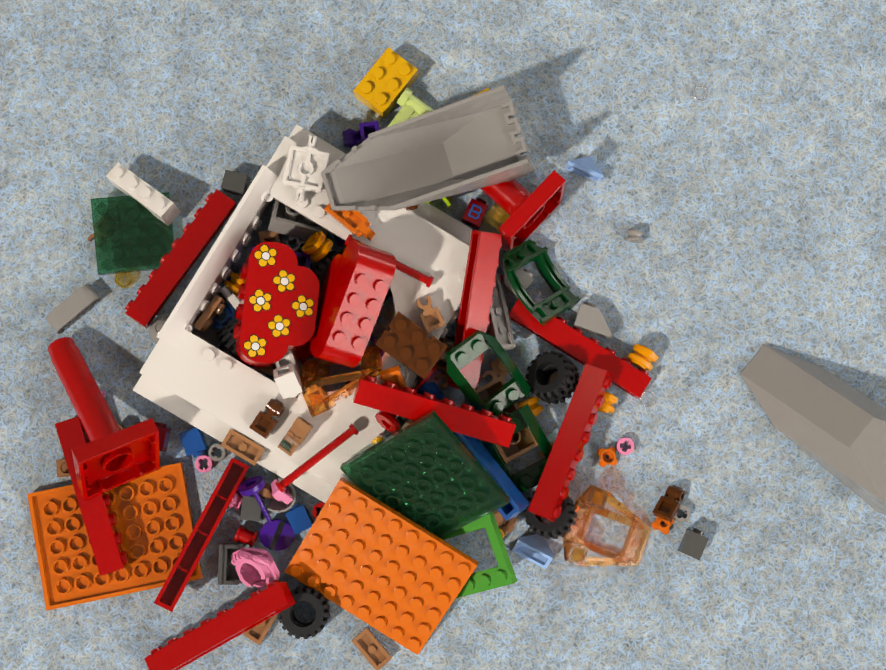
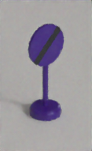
M261 475L253 476L242 482L238 487V491L242 496L254 495L268 521L260 529L259 535L264 547L272 551L285 550L293 543L295 533L290 523L281 519L272 520L258 493L264 487L265 480Z

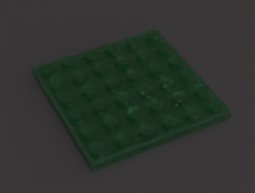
M435 411L430 412L347 460L340 467L357 487L439 538L507 505L510 499Z

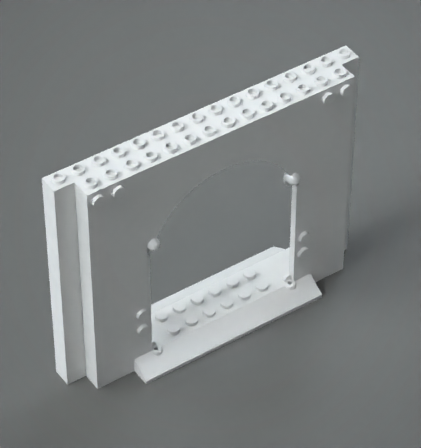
M296 124L290 136L283 138L267 166L262 165L160 330L157 335L159 341L139 373L142 376L133 388V391L220 442H223L231 428L266 448L257 463L283 479L349 429L350 424H353L359 432L357 435L351 436L292 482L293 485L326 503L341 477L357 486L359 473L361 475L365 473L369 466L366 463L368 458H373L377 452L372 440L381 435L385 439L388 431L375 418V415L380 410L353 403L358 381L345 388L326 393H309L307 389L302 387L303 392L297 396L283 399L276 382L192 334L194 324L210 304L213 295L215 296L219 293L222 280H226L232 271L230 267L233 262H238L242 255L240 253L243 246L247 247L252 239L251 233L259 228L262 222L260 220L270 202L276 199L345 241L350 234L354 239L368 246L391 253L397 261L426 276H433L434 279L428 288L425 283L395 269L390 289L394 301L395 315L399 311L424 330L425 327L419 316L424 311L417 306L416 301L419 300L422 305H427L426 296H430L432 300L431 308L438 307L445 325L428 332L430 333L428 338L431 339L434 336L442 341L448 332L446 326L448 323L452 324L458 315L456 309L461 304L473 229L429 203H422L418 205L417 209L406 211V208L358 211L368 219V222L371 223L369 228L376 233L373 239L369 241L363 235L359 238L352 234L324 211L325 207L330 203L324 184L322 193L305 191L303 203L294 201L297 189L282 185L290 145L298 147L307 146L309 135L316 136ZM317 137L315 148L321 152L330 153L328 166L338 158L341 159L346 155V153ZM386 352L378 364L367 374L376 377L378 382H382L379 371L399 366L407 387L415 388L419 381L416 379L417 374ZM270 399H278L286 408L280 417H273L278 423L269 437L265 439L249 427L260 411L267 414L268 410L265 407ZM300 416L314 427L301 445L289 456L279 449L278 445L296 418Z

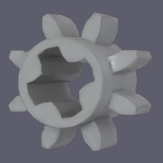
M292 236L288 240H283L291 249V244L297 243L298 247H294L292 250L299 253L303 252L302 248L306 242Z

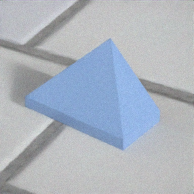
M590 156L570 160L565 167L569 171L599 183L603 178V173Z
M538 534L519 537L511 550L544 569L549 566L554 558V554L545 537Z

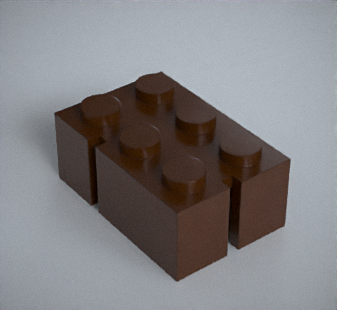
M398 311L388 325L390 331L385 330L375 345L422 379H425L448 346L434 336L431 339L428 338L430 333Z

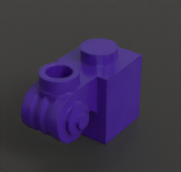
M378 121L359 123L360 130L358 131L351 128L343 131L344 147L352 148L355 145L358 146L368 138L370 133L380 130Z

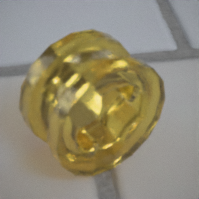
M120 271L116 274L115 283L119 287L129 288L133 285L134 278L131 273ZM123 275L129 278L126 284L120 282V278Z

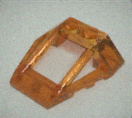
M366 347L361 359V371L325 377L329 375V365L334 363L319 358L312 361L309 360L301 366L302 394L312 417L336 406L335 401L342 396L345 398L350 396V391L357 387L360 376L370 375L377 377L379 375V371L383 370L381 349L379 347ZM353 380L331 395H328L323 388V385Z
M590 485L574 504L577 508L575 510L577 518H574L576 524L575 526L571 525V532L566 531V536L563 537L564 560L582 567L639 566L651 528L628 510L610 492ZM605 503H608L623 515L604 509ZM594 513L630 526L621 553L585 540ZM591 550L610 558L590 557L587 554Z

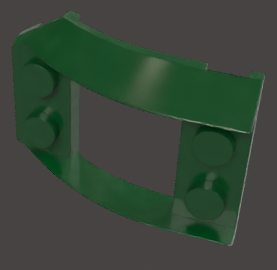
M529 239L504 253L502 259L507 277L516 295L526 309L544 327L547 322L564 311H570L581 298L579 296L575 297L569 290L570 286L555 269L547 253L548 248L546 246L544 248L536 245L537 242ZM532 261L535 262L539 273L554 293L538 304H535L527 294L515 272Z
M477 330L446 353V372L471 406L474 407V410L481 412V409H486L493 412L492 415L499 416L523 396L528 398L531 389L529 384L494 336ZM490 347L512 379L482 401L459 370Z
M528 404L512 411L506 416L511 417V421L516 424L513 434L527 427L529 428L546 458L512 475L494 443L481 440L485 448L521 492H525L538 485L552 450L550 442Z

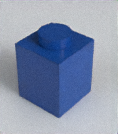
M193 428L179 434L187 456L193 455L196 458L204 455V451L209 449L204 433L200 429Z
M297 503L285 514L295 535L310 528L314 523L305 504L300 506Z

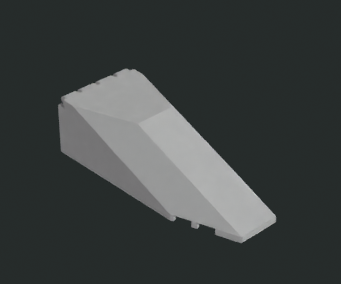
M505 86L496 87L370 133L368 138L361 144L352 147V151L343 158H338L321 172L331 209L333 211L398 210L526 176L527 173L533 172L534 169L530 156H521L527 153L528 149L523 136L515 137L522 134L518 118L510 119V117L516 115V112Z
M765 344L762 345L741 371L740 376L751 393L757 398L760 407L771 420V424L877 512L886 514V409L823 367Z

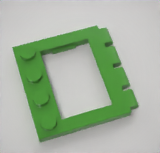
M487 506L429 523V532L442 540L482 528L486 529L498 567L472 573L456 598L517 582L494 513L489 512Z

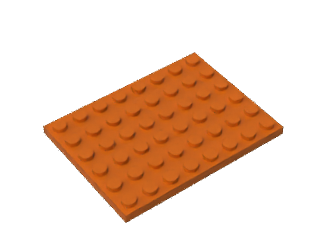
M182 462L160 466L159 470L105 492L106 495L110 496L112 503L109 506L111 514L114 513L116 516L117 525L115 527L117 533H121L123 539L121 547L123 551H126L129 562L126 568L102 576L99 574L73 485L27 494L46 611L163 586L194 528ZM200 560L189 581L203 578Z
M341 477L284 572L306 586L317 589L325 598L418 655L477 567L478 561Z

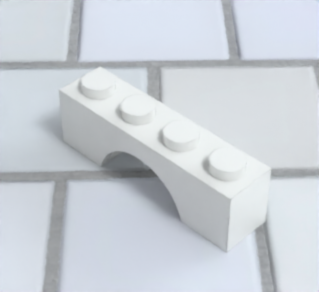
M119 162L106 175L107 179L125 195L133 197L167 226L181 213L174 202Z
M287 350L285 356L275 363L277 369L273 370L274 380L283 399L293 398L303 392L297 356L294 350Z

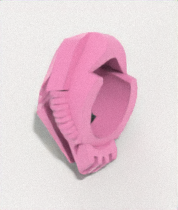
M242 547L232 553L231 563L236 566L238 577L246 586H255L263 591L267 589L269 583L279 580L280 571L273 557L266 549Z

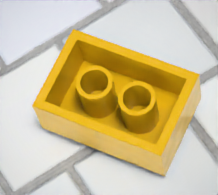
M388 47L353 90L354 96L381 118L385 119L395 107L396 102L407 87L410 88L418 78V69Z

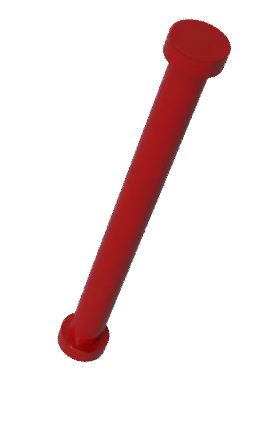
M349 234L344 245L347 246L348 243L351 241H357L359 243L362 242L354 239L353 236ZM396 260L395 269L425 283L426 287H430L434 279L433 276L428 277Z
M350 424L349 429L283 480H278L275 483L278 489L284 492L286 490L285 487L351 436L357 435L359 432L355 426Z

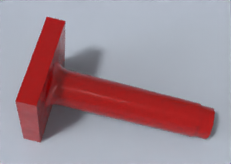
M555 170L533 193L529 192L515 179L480 188L510 216L499 227V234H502L501 248L505 252L522 244L562 202L566 180Z
M63 337L53 341L48 346L47 351L90 440L89 443L72 449L77 485L83 499L87 500L159 470V430L153 419L150 418L121 430L74 340L70 337Z

